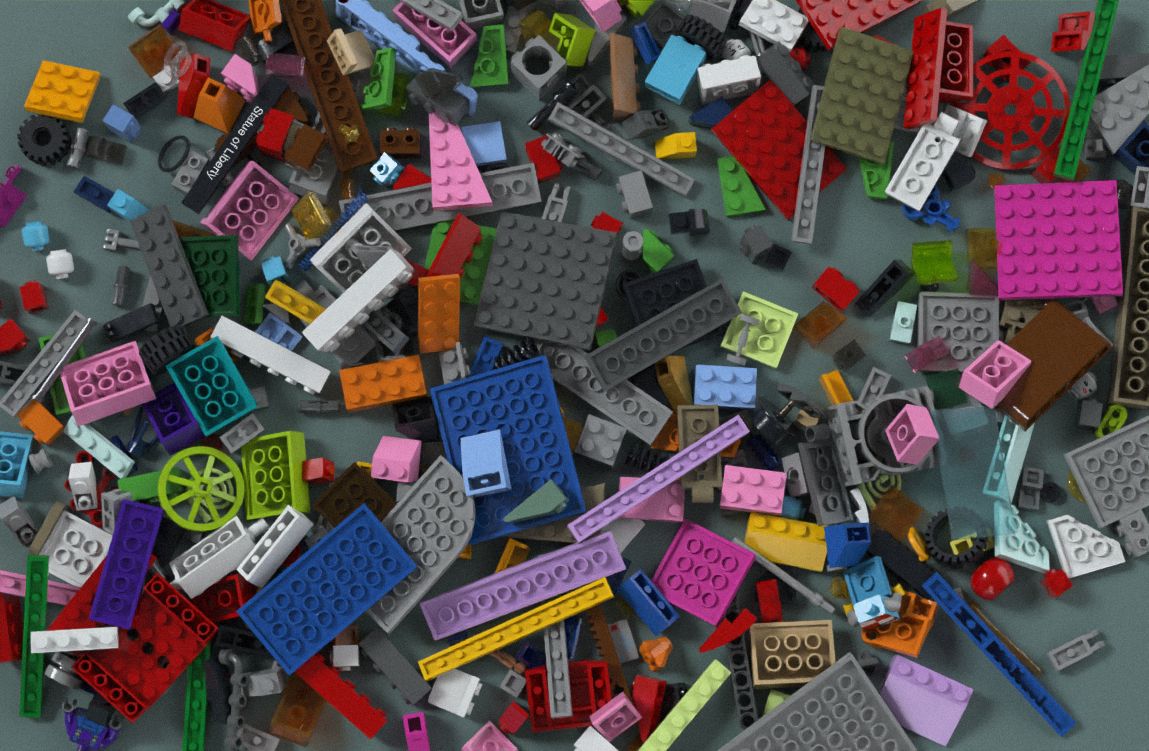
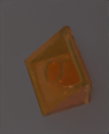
M158 25L128 47L150 78L182 56L161 25Z
M823 301L797 322L794 327L814 350L843 326L847 318Z

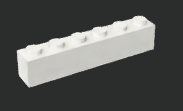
M221 316L211 335V339L219 336L223 345L232 349V354L240 358L243 355L250 358L249 362L257 367H260L261 364L268 367L267 372L277 377L279 374L285 376V381L296 386L299 383L305 386L303 390L312 395L315 392L320 393L331 372L224 316Z

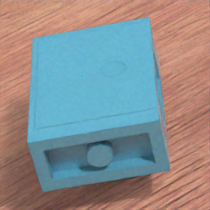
M671 35L647 76L645 87L680 105L697 76V68L701 67L706 60V52L699 45L695 44L693 46L687 43L688 41L681 36Z

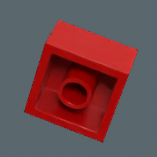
M272 108L269 114H265L262 132L259 131L256 138L257 146L263 156L285 163L286 156H284L283 147L292 122L295 119L293 115Z

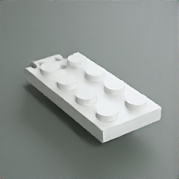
M941 112L934 126L931 124L923 125L884 193L920 212L961 139L952 136L959 121ZM939 138L940 142H935V139Z

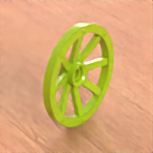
M191 447L174 455L164 466L158 480V498L165 514L178 526L196 532L212 531L225 525L239 511L244 498V480L236 463L225 453L211 447ZM189 456H209L203 477H200ZM215 458L224 463L230 470L226 474L209 480ZM183 460L195 481L169 475V472L176 463ZM234 477L236 497L217 490L213 486ZM166 481L191 487V490L168 501ZM199 485H204L206 490H200ZM210 494L233 503L230 511L221 519ZM194 496L195 500L189 517L185 520L172 509V506ZM202 499L205 500L214 522L206 524L193 523Z

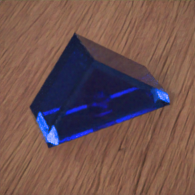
M528 641L524 642L515 656V659L530 669L546 664V654Z

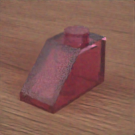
M278 53L271 54L265 63L266 74H273L276 77L285 79L302 77L306 57Z

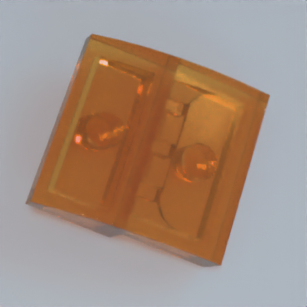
M891 485L868 518L882 530L885 529L891 533L895 540L901 542L924 509L910 500L898 488Z

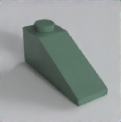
M550 479L506 515L503 520L510 524L554 514L555 512L560 513L567 507L566 503L570 500L555 481Z

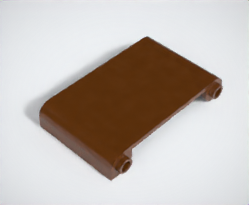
M1056 299L1049 300L1045 303L1043 309L1006 344L1030 359L1031 364L995 407L1026 432L1112 349L1111 344Z

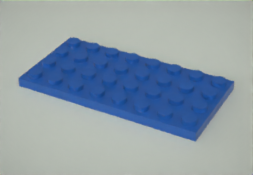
M364 503L236 612L290 676L418 566Z

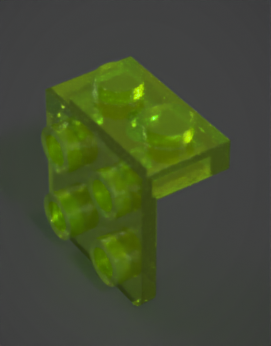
M951 240L912 243L911 265L919 284L951 283L958 280L952 263L953 243Z

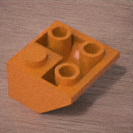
M208 77L199 94L193 118L227 134L233 129L246 103V99L226 85Z

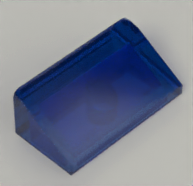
M569 617L564 620L568 659H573L583 620L581 618Z

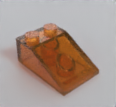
M295 672L291 675L271 721L269 734L307 748L326 699Z

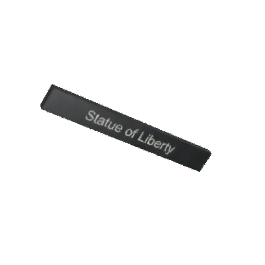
M271 74L181 202L184 206L198 215L262 126L265 114H269L271 108L274 109L288 89L289 84Z

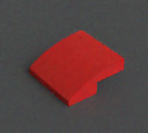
M1095 12L1059 14L1058 32H1052L1051 52L1084 50L1092 32Z

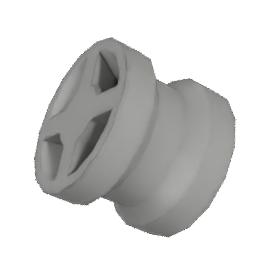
M45 448L41 449L37 454L32 453L29 455V460L36 473H40L43 468L53 467L51 458Z

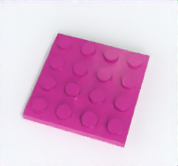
M685 519L651 582L669 603L718 628L754 562L756 554Z

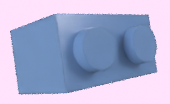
M114 104L103 119L110 132L129 143L133 139H137L141 132V126L135 117Z

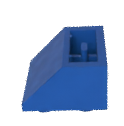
M869 522L824 527L829 568L858 565L871 544Z

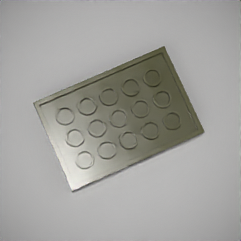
M845 27L839 28L810 141L879 164H885L914 51Z

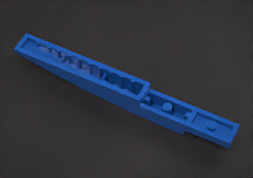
M938 572L922 584V587L1061 737L1077 724Z

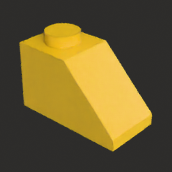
M695 132L675 133L655 140L656 158L660 160L694 158L696 156Z

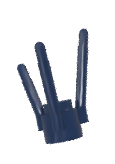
M143 407L139 408L127 449L128 452L138 457H142L143 454L148 455L152 446L159 440L156 435L145 446L147 442L142 440V437L146 431L148 421L144 422L138 437H136Z

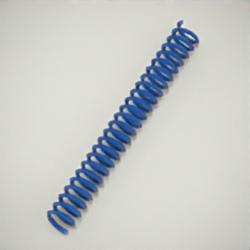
M362 191L360 193L363 196L357 194L360 199L355 197L359 203L354 200L352 202L355 205L349 203L354 209L347 206L351 212L347 209H344L347 214L342 212L346 218L341 215L339 217L342 220L337 218L342 225L334 221L338 226L336 227L332 224L336 231L331 227L329 229L333 233L326 230L330 236L326 233L324 235L329 240L350 220L349 218H352V215H355L354 212L360 209L359 206H362V203L368 200ZM321 236V238H322L326 243L329 241V240H327L326 238H324L323 236ZM304 257L308 264L302 260L301 262L306 267L300 263L299 266L306 271L309 270V267H312L311 264L313 263Z

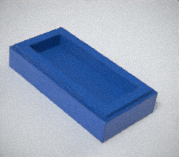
M643 22L629 29L646 65L657 60L661 53L646 23Z

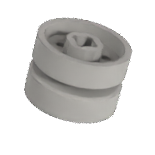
M55 652L52 660L60 666L49 664L44 674L63 685L79 690L83 680L71 668L78 659L64 652Z

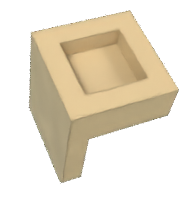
M801 409L793 423L806 429L808 426L816 425L820 418L810 417Z

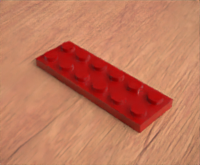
M942 7L915 17L911 50L914 52L909 69L904 115V128L908 130L937 121L947 9Z
M151 555L147 571L157 560L154 555ZM106 557L46 631L104 627L105 624L89 620ZM84 651L70 652L79 658Z

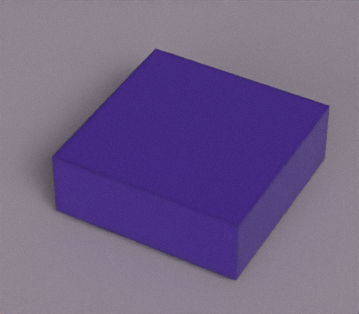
M172 10L162 23L164 31L169 35H172L180 24L181 17L179 13Z

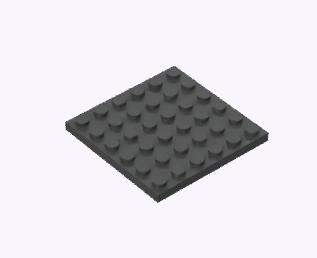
M502 211L473 326L591 350L618 234L611 231Z

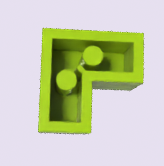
M555 13L549 32L560 38L556 52L567 62V65L583 67L596 30L573 15Z

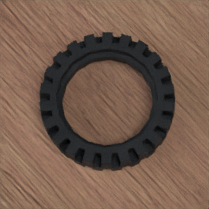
M953 506L952 510L948 507L945 508V512L941 510L937 512L938 516L934 515L931 518L932 522H928V529L925 530L926 545L933 558L939 564L942 563L945 567L949 565L954 569L956 566L959 569L964 568L965 564L970 566L972 561L976 563L979 560L978 556H983V550H986V542H988L987 531L980 517L974 511L967 510L966 507L959 509L958 506ZM956 520L970 523L976 531V541L970 549L954 555L947 554L938 547L937 534L943 526Z

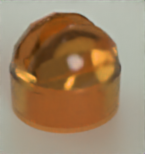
M998 173L989 174L988 183L990 187L994 188L995 185H1003L1004 175Z

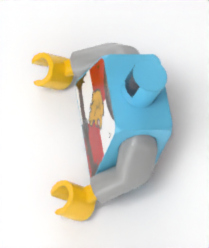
M901 584L890 587L892 592L891 598L876 595L854 605L853 603L850 605L844 604L843 608L849 624L853 627L860 625L862 631L867 632L900 619L898 610L901 606L902 596L905 594Z

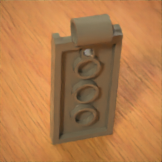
M1050 299L1006 300L999 326L1008 328L1004 336V344H1007L1043 309L1045 303Z
M718 404L677 406L679 453L719 427ZM721 451L680 477L681 491L692 488V503H713V488L722 490ZM701 475L704 477V479L700 480L698 476Z

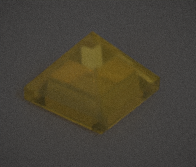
M833 577L829 587L833 597L848 598V587L845 578Z

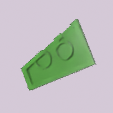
M890 141L885 164H879L858 157L867 198L887 200L888 195L884 192L890 181L894 141Z

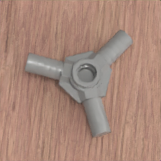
M288 223L285 225V228L290 237L288 244L290 255L284 266L292 269L297 256L305 252L308 247L320 246L321 242L319 238L307 240V238L296 233L292 223Z

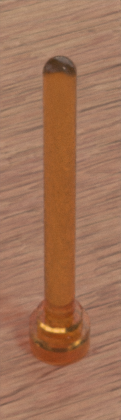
M972 600L968 606L1035 675H1040L1042 672L1041 668L981 613L980 605Z

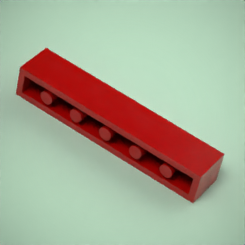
M317 652L298 668L295 673L371 740L388 721L385 718L387 714L380 707L376 709L369 704L372 700L364 693L359 695L354 690L356 686L348 679L344 682L339 677L341 673L333 665L330 667L325 665L323 662L326 659Z

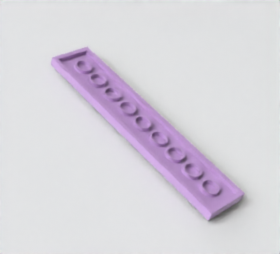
M609 530L587 538L579 544L578 542L420 601V606L436 641L625 570L626 566L613 533Z

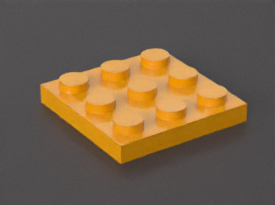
M43 60L24 104L25 111L83 123L100 81V72Z

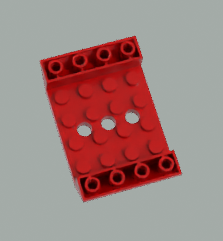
M159 573L143 588L145 591L139 597L131 629H136L139 632L138 638L131 641L128 638L130 630L118 627L119 648L85 651L71 667L131 723L139 719L158 701L205 649L219 629ZM150 642L154 646V651L147 655L143 651V646ZM163 656L169 659V665L166 668H161L158 664V660Z

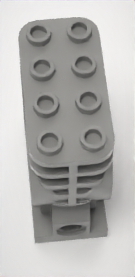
M922 386L881 395L871 399L864 405L855 400L825 408L845 486L874 481L878 474L888 476L901 475L945 465L948 455L946 450L943 449V433L938 427L937 421L939 416L937 410L934 409V393L932 389ZM906 404L927 407L940 439L918 465L898 462L890 441L885 437V430L897 416V414L892 413V408L894 412L899 414ZM870 412H872L873 418L869 421V423H868L867 426H866V429H865V437H864V427H865V423H866V421L868 420V418L870 417ZM870 451H871L874 455H876V456L882 458L883 464L881 463L880 460L874 458V457L872 456V454L870 453Z

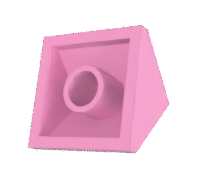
M621 692L590 716L594 727L608 742H611L642 718L624 692Z

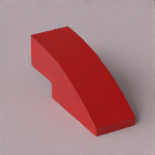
M746 608L741 611L732 623L725 618L697 651L703 653L729 643L749 629L757 618Z

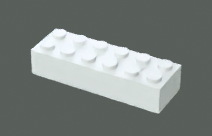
M390 249L302 333L318 351L333 352L340 346L339 342L344 337L348 338L354 333V328L358 324L361 325L368 320V315L373 310L377 311L384 304L383 300L388 296L392 297L399 290L397 288L399 285L407 283L413 277L412 273L415 269L399 252Z

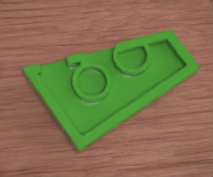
M504 25L484 26L470 83L471 88L509 84Z
M390 47L376 52L370 70L372 77L369 86L364 88L363 93L366 95L363 104L359 103L361 112L391 106L396 49Z
M733 156L717 158L726 217L765 212L766 209L749 177Z

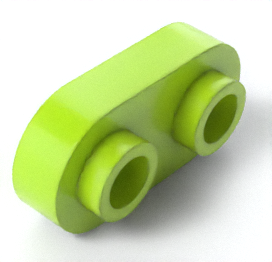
M1116 404L1106 409L1101 417L1100 427L1095 430L1097 438L1105 436L1102 433L1103 428L1107 430V435L1122 427L1127 419V410L1124 406ZM1114 411L1117 413L1116 418L1112 415Z

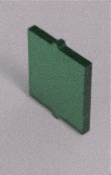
M958 368L945 372L941 370L937 374L925 376L928 388L932 389L934 393V409L940 410L948 407L952 409L953 406L967 403L965 392L959 388L961 377Z

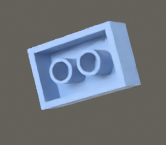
M696 365L693 405L718 404V410L753 412L755 409L757 368Z

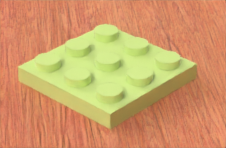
M743 291L738 302V306L742 311L741 314L757 318L760 322L759 325L750 324L747 333L749 336L745 348H742L740 355L776 369L798 313ZM741 314L731 319L720 346L734 353H737L739 347L737 344L741 332H744L747 323L740 320Z

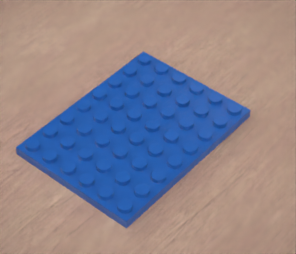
M546 355L430 388L447 460L462 475L460 438L499 429L501 431L512 490L474 498L475 524L468 545L587 513ZM550 479L555 481L570 500L566 503L567 507L560 513L555 512L554 514L510 524L503 520L506 515Z

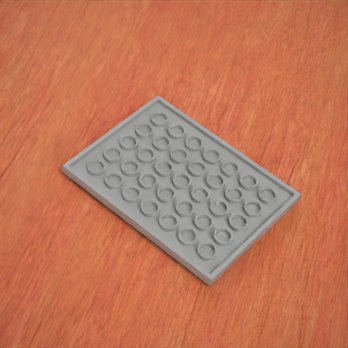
M849 652L717 751H917V749L857 660Z

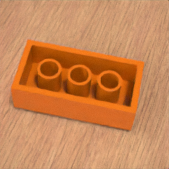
M419 355L339 370L346 409L349 413L428 397Z

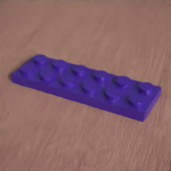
M123 499L89 620L128 630L131 629L164 509Z

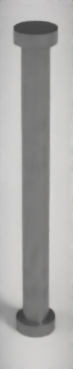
M87 317L86 324L36 394L33 393L32 398L40 403L43 402L44 399L42 398L91 329L97 326L98 323Z

